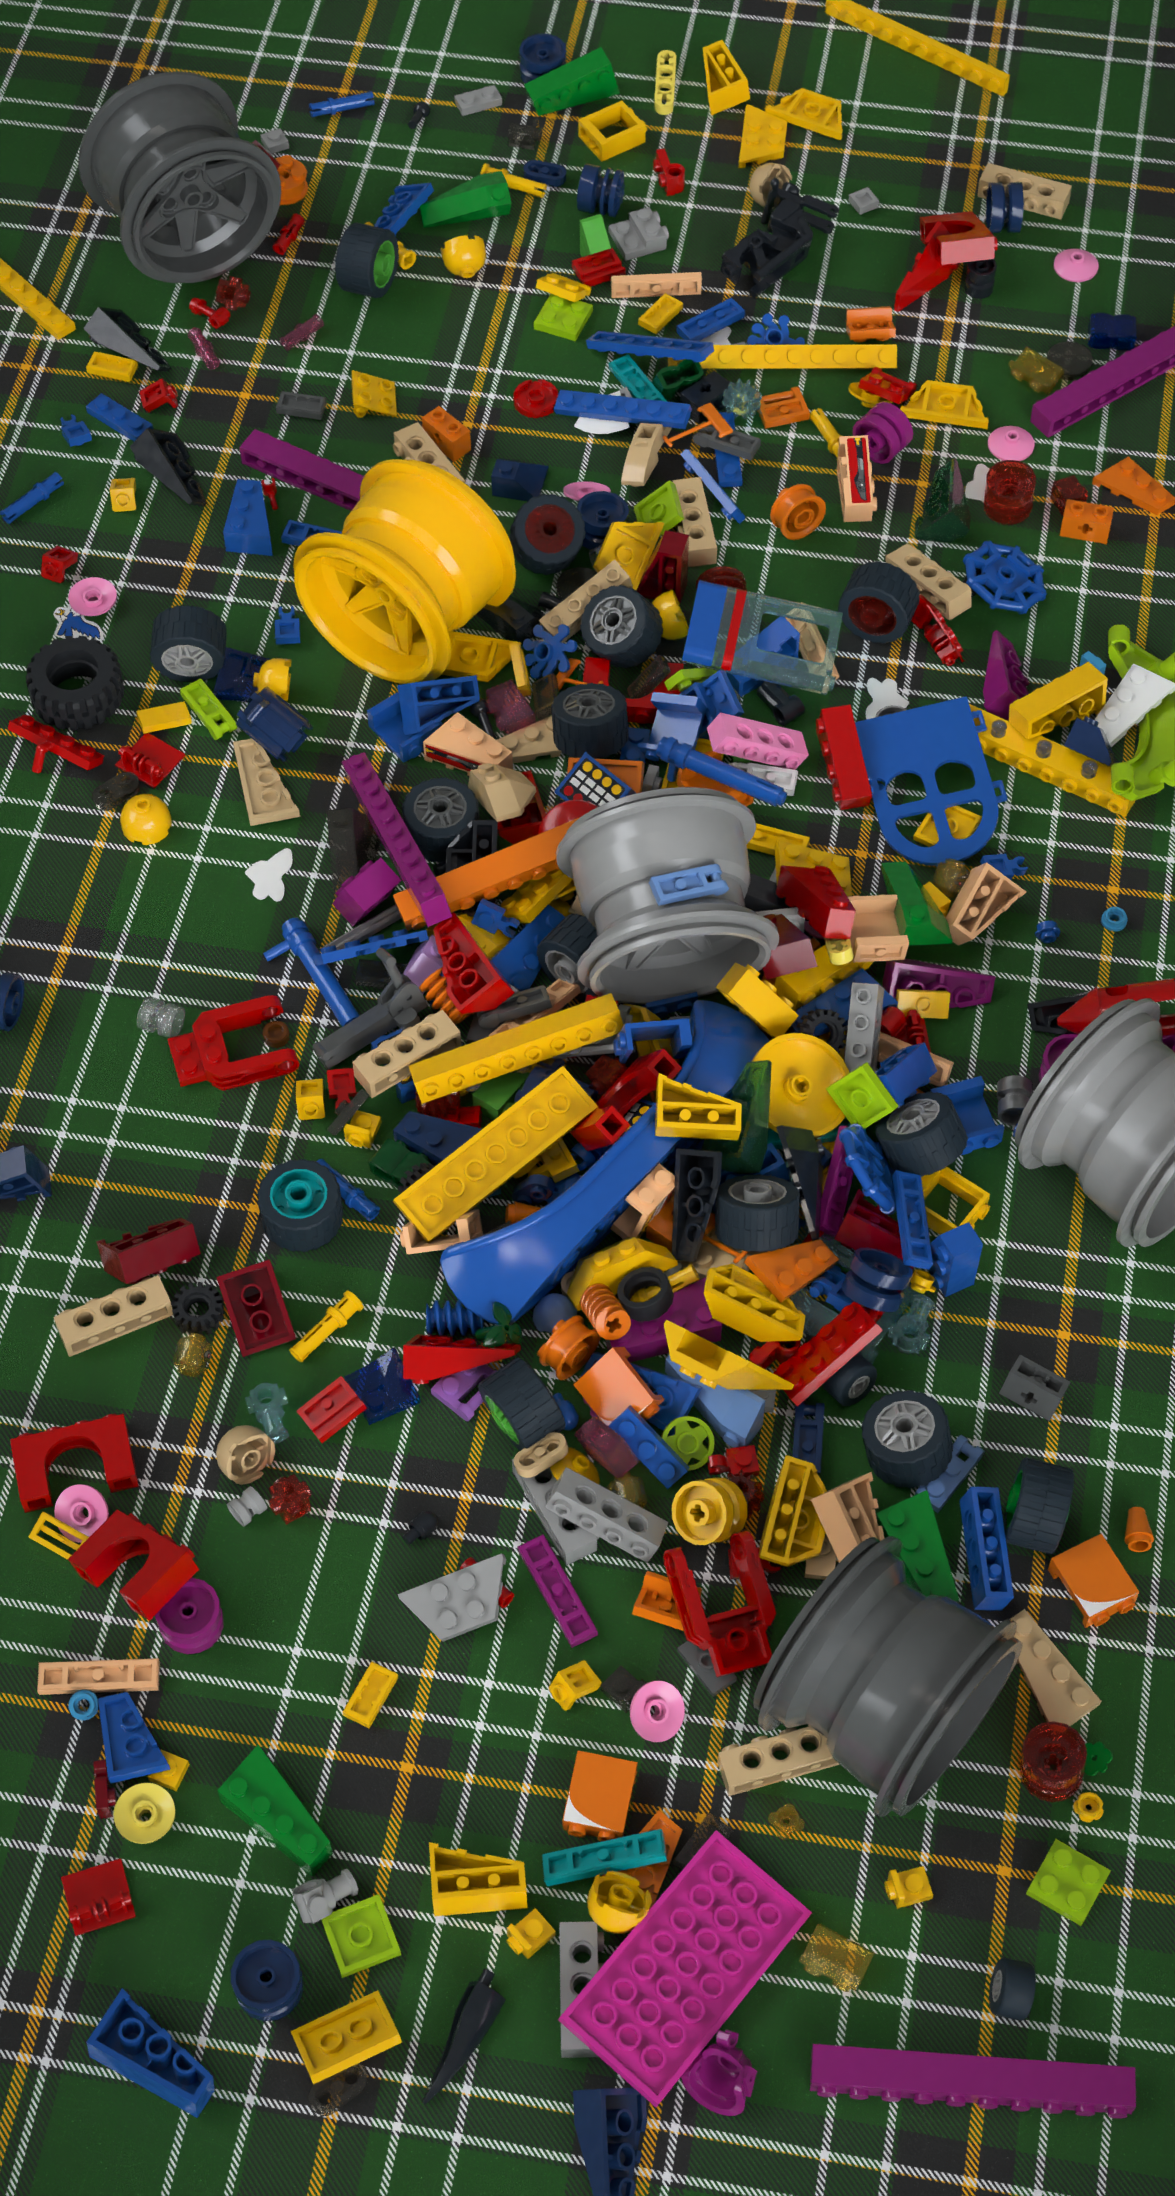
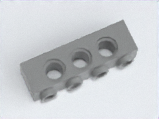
M852 982L844 1061L849 1073L866 1062L874 1072L877 1070L884 988L879 984Z
M512 1459L513 1473L565 1565L567 1566L597 1551L598 1536L578 1525L572 1531L564 1529V1526L574 1523L545 1508L557 1481L550 1467L534 1477L525 1478L517 1473L513 1462L514 1459ZM541 1477L550 1479L547 1483H539L537 1480Z
M567 1467L556 1481L545 1506L546 1509L556 1513L558 1516L569 1520L646 1563L649 1562L659 1548L669 1523Z
M560 1922L561 2015L579 1995L574 1991L576 1985L580 1983L588 1984L604 1965V1963H598V1951H604V1932H597V1924L595 1922ZM579 1952H586L591 1958L586 1963H578L574 1960V1956ZM561 2023V2058L599 2057Z

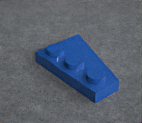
M128 1692L98 1698L107 1773L110 1783L171 1770Z

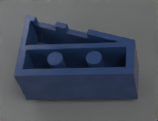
M409 1111L395 1127L393 1133L394 1141L400 1140L409 1147V1151L426 1155L431 1160V1164L436 1166L482 1129Z
M14 1146L10 1150L0 1153V1199L17 1197V1201L26 1200V1195L42 1193L43 1197L52 1196L49 1168L26 1146Z

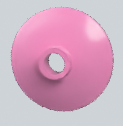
M1082 249L1064 250L1054 260L1055 272L1067 281H1088L1098 272L1099 264L1095 256Z
M1003 426L997 428L988 438L989 451L1002 461L1019 462L1025 460L1034 450L1035 443L1032 435L1020 427Z
M574 482L566 485L563 489L565 496L576 501L592 492H611L609 487L596 482Z
M97 577L86 578L77 582L68 594L71 608L84 616H97L106 613L114 606L117 599L114 585L108 580Z
M78 1484L65 1489L60 1494L55 1504L54 1515L55 1518L90 1537L108 1519L109 1512L107 1503L98 1490L89 1485ZM85 1507L87 1508L89 1513L88 1517H86L83 1513ZM59 1528L66 1538L74 1542H82L79 1538Z
M664 1681L648 1682L638 1689L632 1699L630 1706L631 1723L635 1731L645 1740L663 1742L672 1738L679 1731L684 1720L685 1707L682 1696L670 1683ZM653 1705L655 1713L651 1716L650 1710Z

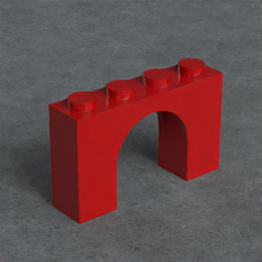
M972 211L920 217V240L924 244L926 237L937 221L942 222L950 233L949 235L936 236V259L941 265L995 259V251L998 249L997 238L994 237L991 231Z
M586 657L583 682L598 684L599 681H603L604 685L609 686L610 660L607 658ZM659 662L658 679L655 689L650 694L641 698H626L628 722L640 724L654 723L657 708L651 702L653 692L679 695L681 693L679 690L668 691L664 682L679 670L684 669L683 663Z
M665 1049L638 1057L596 1102L598 1107L574 1127L570 1133L587 1151L614 1144L630 1126L623 1116L641 1098L656 1090L659 1073L672 1080L682 1067Z
M108 1414L102 1419L93 1421L81 1420L71 1426L62 1428L51 1427L44 1432L35 1434L24 1433L17 1438L10 1439L20 1501L25 1513L53 1506L49 1483L50 1467L60 1454L74 1448L92 1450L103 1459L110 1493L139 1487L124 1414Z
M118 1509L68 1558V1561L79 1576L98 1588L123 1562L137 1555L149 1554L144 1566L119 1591L130 1608L149 1621L199 1570L193 1561L195 1555L187 1546L182 1544L179 1547L167 1534L159 1535L158 1531L147 1523L144 1526L132 1513L126 1515Z

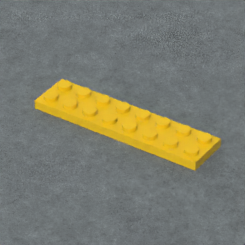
M562 1066L398 1195L393 1202L405 1217L413 1223L415 1229L426 1242L430 1243L452 1226L456 1219L472 1210L576 1127L598 1106L565 1067Z

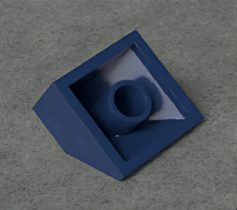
M504 458L497 459L491 475L492 496L528 502L532 497L541 495L548 466Z
M1086 716L1084 720L1076 718L1064 746L1110 767L1113 763H1118L1104 730L1097 727L1099 722Z

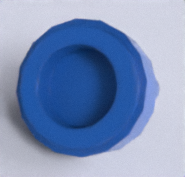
M576 1143L570 1150L573 1159H577L580 1164H577L579 1171L585 1168L589 1169L596 1162L595 1156L580 1143Z

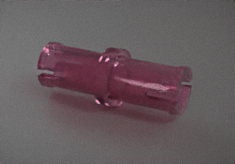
M315 314L303 324H297L294 330L280 338L282 346L286 344L284 348L289 351L302 340H308L309 335L324 326L323 320L320 319L318 321L317 319L320 316Z
M198 327L192 328L187 336L195 346L196 354L203 359L209 370L217 368L220 360L213 352L212 344L205 339Z

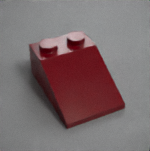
M270 1259L216 1277L243 1357L296 1339Z

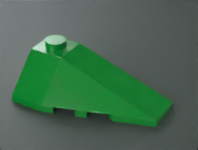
M502 171L480 174L423 203L419 208L423 228L509 215L512 203L507 181Z
M881 863L887 894L897 895L898 897L894 914L900 935L908 936L909 946L952 944L953 940L947 919L908 863Z

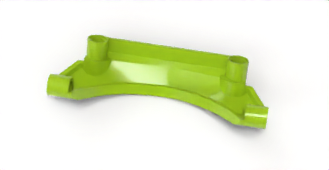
M1118 624L1108 630L1109 658L1122 679L1134 663L1175 683V652L1162 661L1131 642L1130 630L1127 626ZM1175 691L1171 695L1168 694L1164 697L1162 703L1155 709L1152 708L1144 715V719L1138 723L1139 742L1133 758L1127 762L1113 763L1111 765V789L1115 794L1134 801L1158 793L1164 788V783L1175 787Z

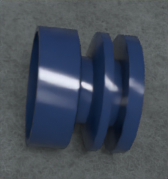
M586 163L579 181L577 210L594 213L597 204H599L601 215L605 216L608 210V215L615 218L624 197V171L617 169L614 174L613 169L608 168L604 177H602L601 166Z

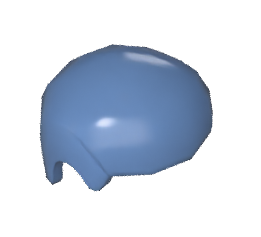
M558 1293L548 1294L542 1297L534 1308L533 1322L540 1332L552 1333V1329L557 1322L562 1319L567 1321L571 1317L576 1316L577 1309L567 1296Z

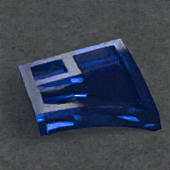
M226 647L224 667L219 669L213 694L218 700H235L250 703L253 700L251 698L252 694L258 692V688L253 687L254 673H259L262 664L270 659Z
M395 1347L363 1368L344 1376V1380L367 1407L362 1413L369 1425L420 1403V1396L410 1379H403V1363Z

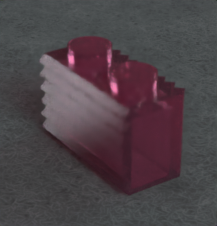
M510 679L508 682L505 681L486 690L485 702L488 706V713L494 714L497 727L501 732L505 731L508 735L535 723V713L513 680Z
M596 1416L585 1422L575 1433V1437L583 1445L582 1447L587 1454L616 1478H621L638 1463L637 1457L625 1439Z

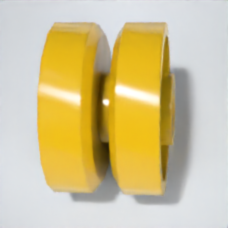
M708 1478L691 1481L679 1489L672 1503V1520L676 1530L684 1540L694 1545H708L730 1540L732 1534L738 1533L744 1528L747 1519V1503L743 1492L734 1482L726 1478Z

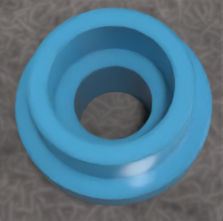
M1110 907L1102 914L1101 923L1107 930L1121 931L1127 925V915L1120 907Z
M80 1690L71 1696L69 1711L74 1718L89 1720L98 1712V1697L92 1691ZM83 1699L88 1700L90 1704L86 1711L81 1710L79 1706Z

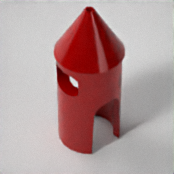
M1175 978L1133 983L1112 988H1097L1096 986L1057 1017L1058 1026L1079 1035L1100 1014L1123 1000L1133 999L1138 1001L1149 998L1155 1002L1175 999ZM1175 1014L1160 1015L1159 1023L1162 1026V1036L1175 1035Z

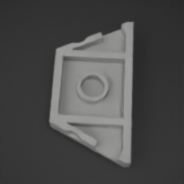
M501 1553L402 1592L398 1594V1597L441 1641L444 1642L498 1620L500 1608L498 1600L502 1593L503 1583L501 1578L503 1565L506 1564L505 1555Z

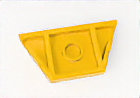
M801 88L792 95L781 98L780 104L774 107L770 104L766 107L765 112L784 119L788 123L838 140L842 139L841 101Z
M746 104L739 168H746V163L756 160L758 164H761L768 160L784 158L787 121Z
M927 380L921 386V389L911 396L910 402L906 406L902 405L900 407V410L907 418L988 429L989 419L982 412V404L976 398L977 394L973 386Z
M611 523L594 563V569L598 573L613 560H616L630 576L633 589L637 590L664 523Z
M450 631L448 633L451 641V660L442 675L453 677L477 675V681L489 682L512 660L508 644L516 641Z

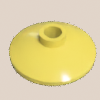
M141 1783L128 1788L121 1794L114 1808V1822L117 1830L125 1839L138 1844H147L162 1838L170 1830L175 1819V1805L171 1795L161 1786L152 1783ZM150 1813L151 1818L148 1821H142L140 1819L142 1814Z

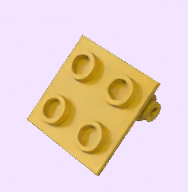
M352 370L354 414L362 418L369 409L396 417L395 382Z

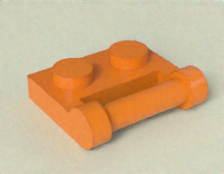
M798 386L790 388V391L761 396V394L753 396L754 407L758 410L765 429L809 420L810 418L809 409Z

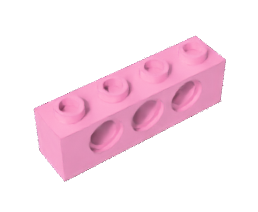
M721 712L707 727L713 752L796 770L809 755L803 734L800 731Z

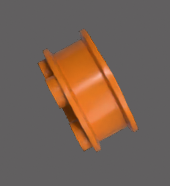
M289 155L275 158L280 163V167L277 170L281 181L280 205H290L299 202L308 192L306 167Z
M807 484L794 485L781 490L771 508L770 519L777 528H780L785 538L790 540L801 539L812 533L820 525L825 516L826 504L821 497L815 494L811 486Z
M580 1315L573 1316L567 1321L562 1319L556 1323L552 1329L553 1334L537 1352V1355L540 1357V1364L552 1367L556 1371V1377L559 1380H566L578 1372L590 1359L601 1337L595 1329L590 1330L584 1325V1318Z

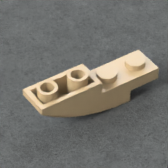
M640 423L627 453L621 478L622 485H631L632 487L645 485L659 461L657 453L664 443L663 436L667 437L672 428L663 427L662 424Z

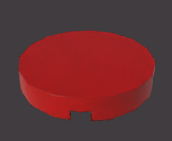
M532 379L526 380L514 390L513 403L515 409L520 414L530 418L546 417L554 412L558 390L552 383L546 380L538 379V382H532Z

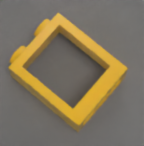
M623 101L578 120V137L601 162L645 143L647 131L645 122L640 120L634 114L632 108L628 107ZM619 121H622L628 128L608 138H605L599 131Z
M947 1166L933 1174L921 1177L924 1200L936 1185L940 1184L974 1206L959 1226L969 1222L974 1229V1223L978 1218L983 1220L989 1212L990 1206L988 1202L990 1193ZM925 1206L928 1227L941 1235L959 1227Z

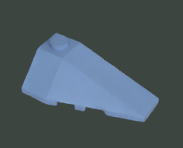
M668 1355L665 1360V1372L668 1376L703 1387L693 1405L719 1436L723 1438L724 1442L734 1448L748 1446L763 1426L765 1400L745 1389H726L718 1384L713 1389L699 1382L702 1376L696 1374L695 1378H692L680 1372L681 1365L671 1361L670 1355Z

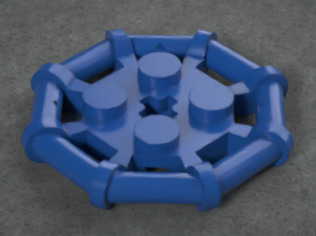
M984 541L981 547L964 556L963 563L966 566V584L990 605L989 608L993 610L994 608L1025 614L1030 607L1046 598L1047 592L1044 589L1042 575L1044 569L1041 565L1035 564L1020 550L1021 547L1017 545L1011 547L994 544L991 541ZM987 555H988V557H989V558L986 559V560L982 558L983 556H987ZM976 568L981 569V575L976 576ZM1028 577L1033 578L1034 583H1032L1030 579L1028 580ZM983 585H986L994 593V595L991 594ZM1028 592L1031 595L1025 599L1023 593Z
M852 1124L849 1128H843L839 1133V1139L844 1145L846 1165L852 1168L863 1187V1194L866 1197L870 1196L879 1205L882 1213L886 1215L893 1214L896 1211L892 1181L894 1170L891 1169L884 1157L882 1146L879 1142H874L859 1124Z

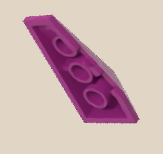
M997 630L992 634L983 688L984 707L987 712L1009 720L1010 704L1029 694L1026 686L1030 683L1019 669L1021 662L1013 644Z
M911 959L886 961L883 988L895 1000L897 989L949 991V1008H962L991 1002L996 977Z

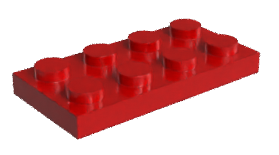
M854 1301L844 1307L840 1314L829 1324L824 1325L819 1333L810 1341L801 1345L792 1357L781 1363L773 1374L794 1384L792 1390L783 1391L796 1406H799L883 1330L863 1307Z

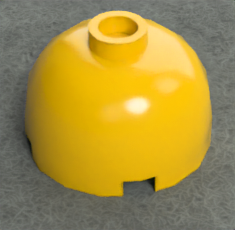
M468 235L455 237L444 243V249L442 247L440 249L443 262L448 271L463 278L474 276L483 267L486 260L485 244L479 236H475V240L468 239Z
M670 590L656 597L652 604L660 612L659 615L663 621V634L661 637L668 640L686 637L689 627L674 591Z
M273 658L262 664L260 672H255L253 687L258 688V693L268 686L283 700L288 701L291 659Z
M140 794L126 802L121 811L120 823L123 834L129 841L134 843L135 840L142 842V845H151L166 838L168 830L172 826V819L167 805L159 797L152 794Z
M607 1871L603 1877H600V1874L597 1875L590 1888L587 1898L589 1915L604 1931L616 1934L629 1933L647 1915L652 1904L651 1894L648 1890L644 1893L639 1888L640 1881L622 1872Z

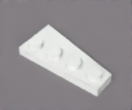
M1133 663L1095 719V721L1099 722L1097 727L1104 730L1110 746L1112 747L1125 736L1127 730L1134 724L1137 725L1143 720L1144 715L1152 708L1155 709L1161 704L1164 697L1168 694L1171 695L1175 691V683Z

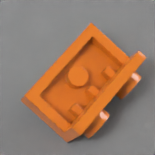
M886 306L847 309L846 332L850 340L865 342L867 339L876 338L878 341H886L891 337H896V328L892 322V308Z
M647 1571L632 1614L684 1631L668 1577ZM697 1587L699 1596L701 1598L702 1589L700 1587Z

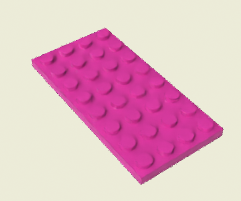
M716 1830L650 1908L643 1920L635 1926L563 2012L558 2021L652 2105L657 2107L812 1912Z

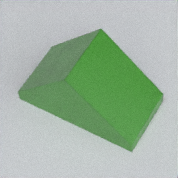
M601 214L580 220L581 257L611 248Z

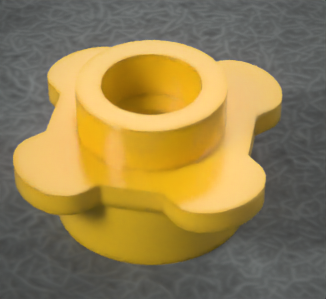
M915 1269L910 1281V1287L922 1294L926 1291L935 1292L936 1288L932 1286L935 1278L924 1270Z

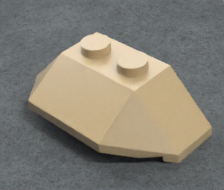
M490 763L479 765L478 769L470 770L469 789L474 792L478 802L497 822L521 816L524 812V807L530 803L536 793V787L520 771Z

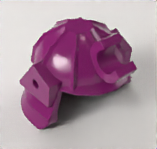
M725 2030V2032L718 2031L716 2037L717 2044L710 2045L706 2050L700 2052L683 2073L681 2079L687 2092L699 2104L721 2115L736 2116L743 2112L746 2097H751L757 2070L752 2068L751 2061L743 2053V2050L736 2047L739 2033Z

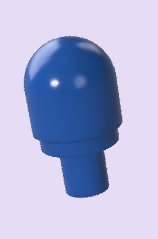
M556 1393L553 1395V1398L564 1416L566 1423L564 1430H572L578 1424V1414L570 1401L564 1400L561 1393Z

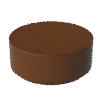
M272 1021L265 1025L263 1028V1039L268 1046L279 1048L288 1043L290 1034L289 1028L285 1023Z

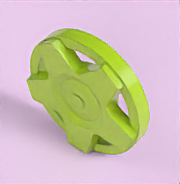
M692 1416L678 1417L672 1420L662 1433L661 1438L686 1464L689 1463L691 1458L700 1460L696 1464L688 1465L690 1467L689 1470L702 1467L708 1462V1457L713 1454V1433L710 1427L699 1418ZM687 1421L696 1422L699 1426L691 1428ZM674 1427L675 1434L668 1436V1433ZM707 1436L709 1440L708 1450L702 1444Z

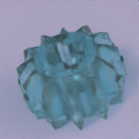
M739 378L736 384L730 382L728 389H725L723 392L722 404L727 407V414L734 412L735 419L738 415H742L744 420L748 414L753 417L756 410H759L761 407L760 400L762 394L757 392V385L750 386V380H747L745 384Z

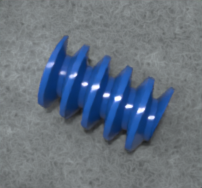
M438 1300L434 1301L432 1308H429L427 1303L426 1331L428 1335H432L435 1328H437L439 1335H444L446 1328H448L450 1335L454 1336L457 1328H459L461 1335L466 1336L470 1328L473 1336H476V1331L484 1327V1319L467 1308H463L459 1300H457L454 1308H451L449 1300L445 1301L443 1308H440Z

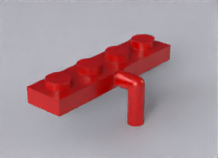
M22 715L9 721V731L37 744L32 766L34 773L42 772L45 753L48 751L86 770H91L103 764L104 755L95 751L93 747L83 745L75 741L73 737L63 735L55 731L53 727L35 721V718L32 716Z

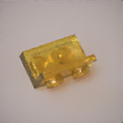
M1029 347L1024 349L1015 362L1010 360L1008 363L1011 375L1019 381L1025 380L1036 392L1043 391L1046 394L1050 393L1064 374L1063 368Z
M818 1923L799 1962L805 1964L803 1969L817 1977H821V1974L833 1979L832 1985L836 1988L849 1992L850 1989L856 1991L859 1988L875 1953Z

